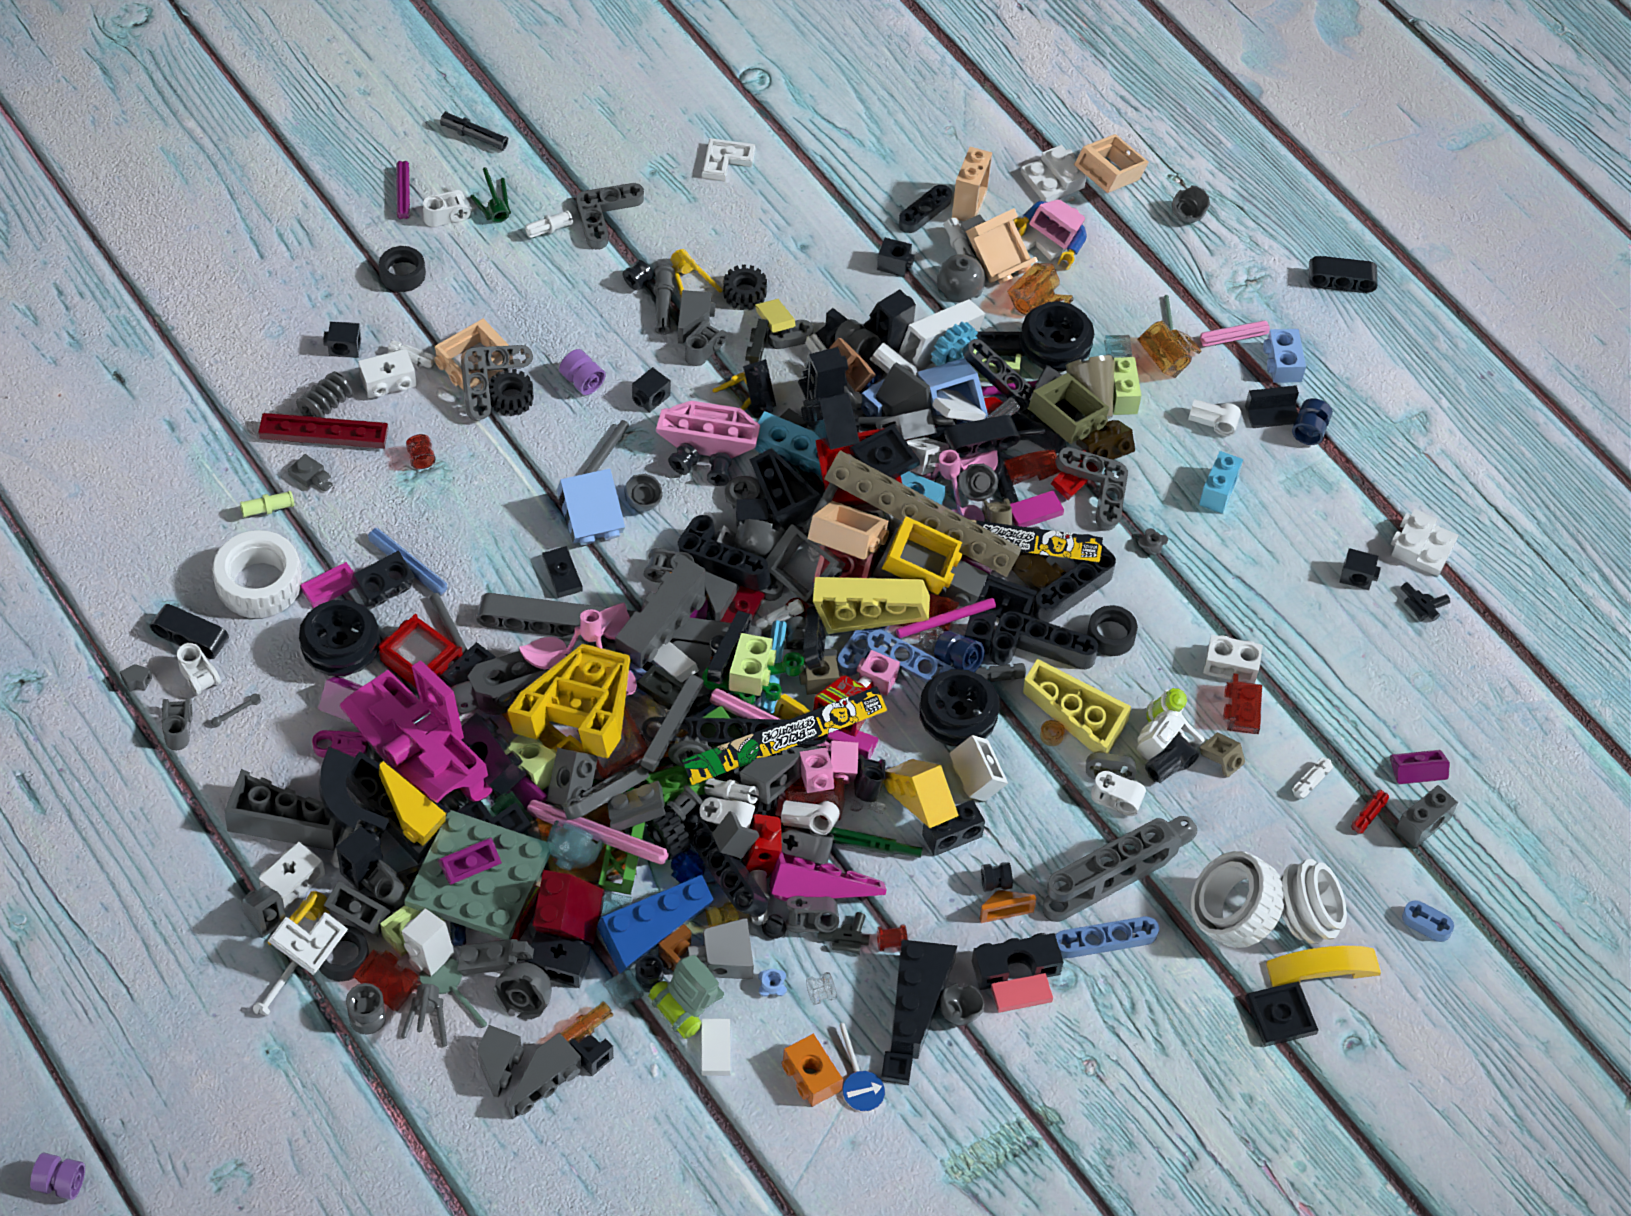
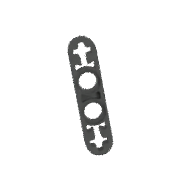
M693 674L689 676L641 762L642 767L652 772L656 769L703 685V679Z
M641 763L630 765L562 805L567 820L586 815L610 801L617 794H621L649 777L647 769L642 767Z

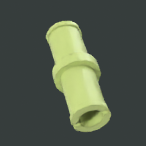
M291 491L271 496L263 494L262 498L240 502L243 518L265 512L266 514H272L274 510L294 507Z

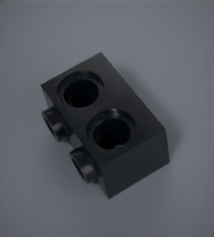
M398 550L354 573L351 583L366 608L373 604L377 607L385 603L389 599L388 596L395 592L400 595L409 590L415 576ZM397 571L401 574L402 578L399 580L392 579L389 572ZM375 583L378 585L379 590L376 592L367 589L366 584Z
M973 799L955 806L959 816L932 828L923 824L922 836L933 856L983 837L985 819Z

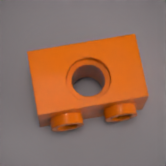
M814 1033L784 1048L783 1061L781 1062L782 1067L789 1077L793 1076L797 1083L796 1088L803 1100L807 1099L812 1107L842 1091L843 1078ZM811 1068L817 1072L815 1074H807L804 1070Z

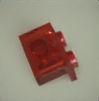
M1233 673L1231 682H1226L1224 697L1229 698V702L1225 704L1223 720H1227V730L1259 734L1262 685L1238 682L1239 674Z
M373 949L353 977L361 984L368 983L378 987L382 992L384 1004L393 1011L398 1012L414 989L417 990V987L421 985L417 981L419 976L410 968L405 967L403 969L397 964L399 959L388 950L380 952Z

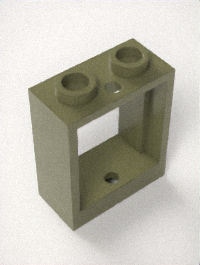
M1066 373L1034 390L1028 409L1069 444H1072L1079 439H1084L1089 433L1102 429L1107 423L1106 417L1110 407L1069 373ZM1065 399L1086 417L1075 422L1054 404Z

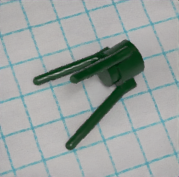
M484 167L483 172L492 199L488 201L486 209L473 194L470 198L483 212L486 220L491 219L494 223H500L505 221L511 214L505 178L500 179L503 199L501 200L497 197L487 168Z

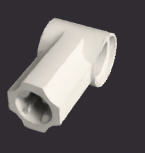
M882 343L870 358L887 374L893 364L897 362L918 377L916 366L907 362L885 343Z
M1195 399L1188 420L1214 427L1215 432L1222 436H1231L1236 431L1241 410L1236 405L1230 403L1217 406Z
M785 801L781 813V822L784 826L807 828L816 834L825 835L831 831L840 813L838 807L829 801H823L819 805ZM820 815L825 816L828 821L823 820Z

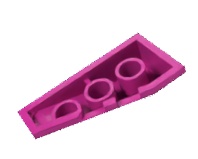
M782 851L771 872L769 884L771 894H774L775 898L782 901H787L793 896H826L831 898L886 895L887 891L884 882L854 871H847V874H844L834 864L818 865L807 859L785 854Z

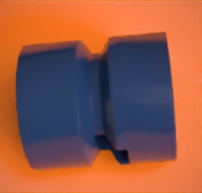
M1306 399L1302 403L1292 429L1295 439L1306 445L1321 443L1333 414L1330 405L1320 399Z
M945 631L936 642L934 656L955 669L975 672L982 663L984 647L979 641L952 631Z

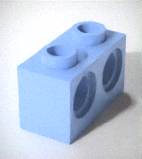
M1270 329L1268 339L1264 340L1263 350L1264 354H1268L1267 371L1271 373L1273 383L1302 382L1306 363L1299 329Z

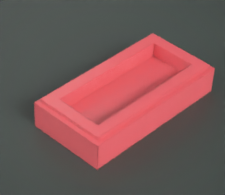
M1046 973L993 983L991 985L998 1013L1051 1003L1053 1001Z

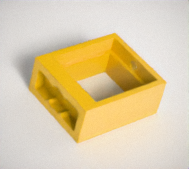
M905 516L896 532L882 569L903 579L923 580L927 590L939 595L943 587L948 588L953 580L954 573H951L952 567H957L962 557V553L959 552L962 542ZM907 539L946 557L940 575H936L900 558Z

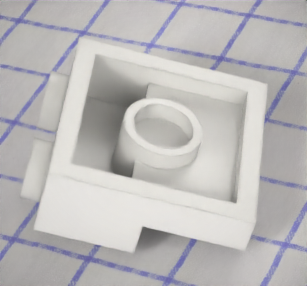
M1062 145L1042 152L1040 160L1022 166L1020 172L1040 199L1046 202L1057 200L1084 189L1087 177L1074 165L1075 156L1072 150H1066Z
M1414 509L1411 515L1405 514L1400 527L1404 528L1402 533L1397 531L1393 537L1391 545L1395 547L1392 557L1439 577L1459 535L1437 526V518Z

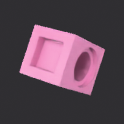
M871 650L867 658L861 659L857 672L860 673L859 678L862 676L868 677L873 683V688L877 686L880 693L887 696L898 678L900 662Z
M831 741L828 747V754L833 766L834 783L845 785L854 782L858 770V743Z
M821 748L799 752L801 777L807 793L834 789L833 766L827 749Z

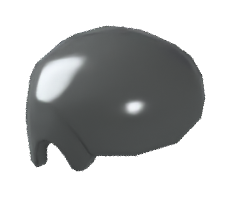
M1194 185L1186 190H1179L1172 201L1173 213L1180 221L1187 223L1201 220L1210 206L1209 195L1204 189Z
M984 463L970 464L959 474L958 487L963 496L971 501H985L997 490L998 477L994 470Z
M646 473L633 475L626 483L624 489L626 502L631 508L639 512H647L654 509L663 496L661 484L654 476Z
M958 983L945 988L941 992L938 1001L943 1017L947 1021L959 1026L967 1025L976 1020L983 1013L985 1006L982 995L975 987L969 985L961 988L958 987Z

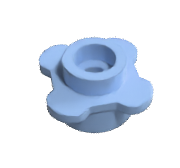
M768 969L759 973L758 979L761 981L760 995L766 997L769 994H777L778 996L786 994L787 988L784 986L786 974L784 971Z

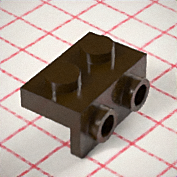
M1119 420L1108 421L1102 429L1095 430L1084 439L1076 441V445L1086 452L1111 460L1135 452L1133 430Z
M1020 552L1012 570L1030 589L1037 591V594L1066 574L1056 562L1051 565L1046 560L1049 555Z

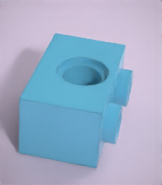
M1219 451L1204 485L1200 506L1223 514L1239 478L1243 463L1242 458Z

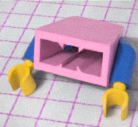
M1059 199L1051 202L1038 201L1023 214V219H1014L1016 228H1020L1018 231L1020 237L1025 234L1026 225L1029 223L1063 249H1067L1068 252H1063L1057 262L1059 265L1062 260L1067 261L1069 265L1066 270L1071 268L1075 260L1074 255L1078 254L1087 238L1086 228L1082 225L1085 217L1076 208L1070 207Z

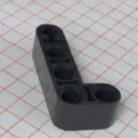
M698 515L694 517L678 540L679 552L689 553L693 557L694 563L703 567L706 572L756 591L764 590L770 586L771 578L766 559L715 541L716 532L710 516Z
M1102 544L1100 562L1073 559L1078 566L1037 594L1033 610L1034 617L1048 623L1052 622L1110 582L1116 564L1115 556Z
M1009 611L1001 616L992 638L990 658L997 665H1007L1012 661L1018 648L1085 670L1093 667L1095 664L1098 643L1091 636L1021 613Z

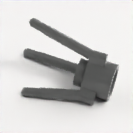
M421 984L417 987L416 997L412 998L411 1008L401 1034L403 1039L407 1037L416 1010L419 1011L417 1032L420 1033L423 1030L425 1014L432 1013L436 1009L441 1044L443 1047L447 1046L443 1014L444 1000L439 998V988L437 986Z

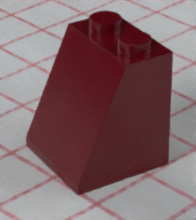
M543 870L533 927L536 932L555 935L569 941L578 940L585 944L594 945L604 889L572 874Z

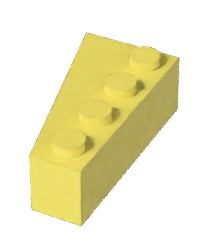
M815 577L813 603L827 633L832 634L929 620L930 595L924 581L920 579Z
M1039 659L1035 661L1024 680L1023 694L1093 753H1110L1129 721L1130 705Z

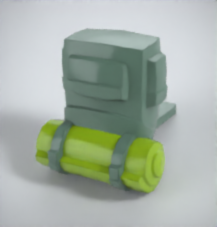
M696 955L679 960L674 969L671 982H658L652 987L648 995L652 1000L653 1007L660 1010L673 1026L674 1032H678L684 1039L692 1037L700 1029L702 1022L699 1016L704 1012L705 1008L724 996V992L718 987L719 982Z

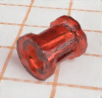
M905 924L900 925L899 928L883 929L882 926L877 927L879 952L884 951L885 948L901 947L902 939L908 940Z

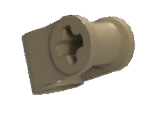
M1004 499L1003 502L988 503L987 500L982 501L984 522L1012 525V507L1010 506L1009 499Z

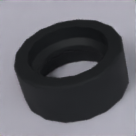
M410 246L392 247L385 251L379 259L378 266L381 281L390 290L395 292L412 291L425 280V261L423 255L415 248ZM401 262L410 263L417 267L415 271L407 275H395L388 271L391 266Z
M1108 605L1097 609L1091 615L1087 635L1097 641V652L1107 656H1121L1129 652L1134 646L1138 625L1136 618L1130 611L1120 606ZM1111 621L1122 625L1128 633L1125 638L1111 640L1102 636L1098 632L1097 627L1103 622Z
M343 925L348 930L339 941H349L356 944L359 951L358 956L346 965H334L325 959L319 968L325 977L338 982L349 981L358 977L366 969L369 962L368 942L364 934L356 927Z

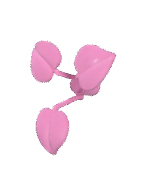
M945 450L939 455V463L935 464L932 476L931 473L917 475L934 481L940 471L945 479L952 480L957 509H952V511L969 520L985 521L983 512L976 505H967L962 508L956 477L959 475L960 470L963 472L970 464L984 463L995 470L998 463L997 450L960 458L959 454L954 450Z
M623 602L601 612L592 609L583 611L580 615V626L575 627V633L567 648L561 639L545 637L525 646H519V651L524 659L533 666L541 669H551L566 657L565 654L571 653L579 635L587 642L596 641L597 647L602 648L601 636L604 635L608 639H615L630 619L626 605ZM630 670L628 673L626 696L632 695L636 691V679Z

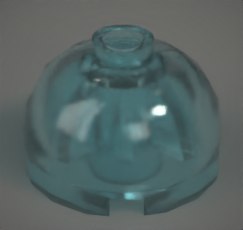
M558 820L554 821L547 838L549 852L557 859L555 864L567 871H571L572 867L581 869L590 866L600 855L604 843L599 840L598 844L591 841L593 838L592 834L571 824L564 823L563 827H560Z

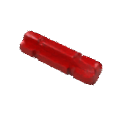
M1381 789L1377 790L1373 798L1366 803L1359 812V815L1352 821L1351 829L1358 834L1364 833L1367 826L1371 824L1381 811V808L1388 802V793Z

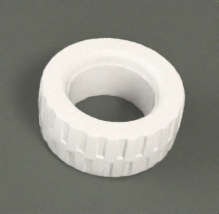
M264 530L243 532L226 541L214 558L212 568L213 579L218 597L225 607L240 616L265 618L276 615L288 608L300 593L302 569L298 553L290 541L277 533ZM265 563L273 565L282 572L281 576L274 583L262 588H246L234 582L239 572L253 564Z
M1244 851L1222 854L1212 860L1196 880L1191 896V911L1194 921L1205 934L1226 946L1241 948L1256 944L1274 929L1281 917L1285 903L1283 882L1273 867L1252 854ZM1248 878L1249 892L1246 901L1232 916L1223 918V906L1228 893L1237 883Z

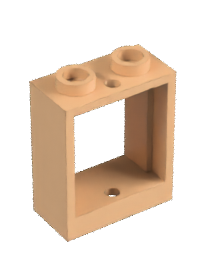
M1114 134L1083 146L1074 165L1105 192L1109 193L1140 180L1149 162L1119 136ZM1105 157H1108L1122 170L1120 171L1119 169H1117L1113 164H1111L1107 159H1105Z
M969 147L956 179L952 218L966 221L978 215L988 190L992 152Z
M484 318L435 346L436 357L434 360L440 370H445L455 386L459 385L463 391L462 370L452 360L453 357L478 343H481L484 347L509 346ZM493 352L492 362L496 365L502 364V355L499 352ZM474 368V370L469 371V374H472V373H475V372L480 373V370L475 371V368ZM503 370L487 371L488 379ZM472 378L470 380V387L474 388L481 381L478 378Z
M831 501L812 516L808 539L864 560L887 542L889 531L887 530L888 520Z

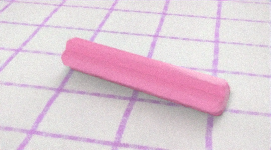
M1263 320L1202 332L1200 334V342L1202 346L1206 347L1266 335L1269 333L1270 327L1268 322Z

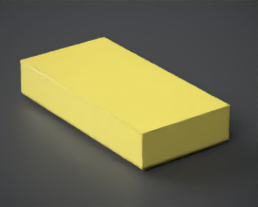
M779 299L756 304V312L762 319L768 320V327L773 333L796 326L794 317Z

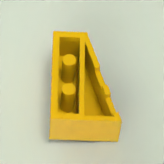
M910 759L885 770L886 779L884 780V785L888 793L892 794L896 800L929 828L959 816L941 765Z

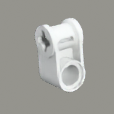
M452 190L447 193L427 196L423 201V220L425 224L431 227H438L466 220L470 216L471 211L464 203L465 197L463 192Z
M186 643L179 647L177 659L180 671L196 696L201 695L202 690L214 684H221L216 669L209 663L196 644Z
M1102 771L1095 778V785L1091 790V798L1098 805L1111 808L1126 816H1135L1138 813L1146 789L1137 781L1126 779L1109 771Z
M709 797L700 806V816L703 820L718 826L727 813L731 811L736 814L742 827L750 828L755 806L737 800L730 801Z

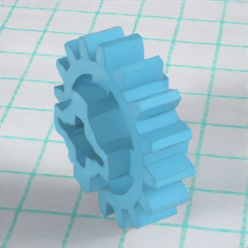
M961 321L959 325L954 324L953 327L946 330V334L937 340L934 346L936 350L931 353L933 356L931 361L936 366L964 358L963 347L971 340L977 339L976 335L978 332L968 322L964 323Z

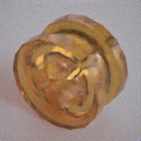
M1056 720L1045 721L1041 726V741L1048 746L1059 745L1065 733L1063 724ZM1048 730H1053V732L1056 733V735L1052 736V734L1048 732Z

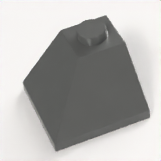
M899 363L893 364L876 394V400L882 405V417L897 416L925 409H931L932 411L930 386Z

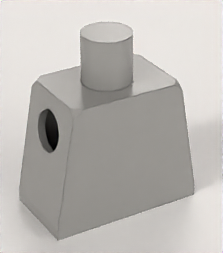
M747 919L706 928L703 930V945L688 946V956L696 955L701 962H706V967L715 978L753 979L754 964Z

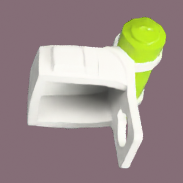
M1179 688L1165 690L1161 697L1157 700H1152L1147 706L1146 719L1149 723L1141 730L1137 739L1139 743L1136 748L1147 761L1164 750L1175 735L1181 734L1194 748H1197L1205 741L1181 713L1187 703V696ZM1184 732L1191 734L1195 741L1188 739Z

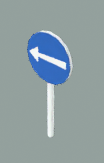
M840 1023L839 1026L854 1073L849 1075L844 1082L842 1088L843 1098L853 1110L859 1112L873 1111L883 1102L885 1096L884 1084L874 1073L859 1070L845 1024Z

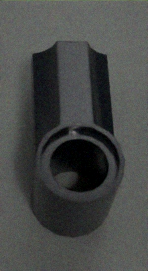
M1179 734L1170 741L1161 753L1145 764V770L1153 782L1162 783L1179 769L1185 770L1193 765L1198 759L1200 752Z

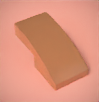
M838 338L829 349L838 347L841 356L846 357L848 362V370L845 373L847 382L854 391L861 392L876 374L843 339Z

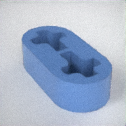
M1418 900L1408 902L1404 908L1402 920L1408 927L1438 942H1444L1450 938L1454 929V922L1446 914ZM1415 911L1420 913L1417 918L1412 917ZM1439 924L1445 926L1442 931L1437 930Z

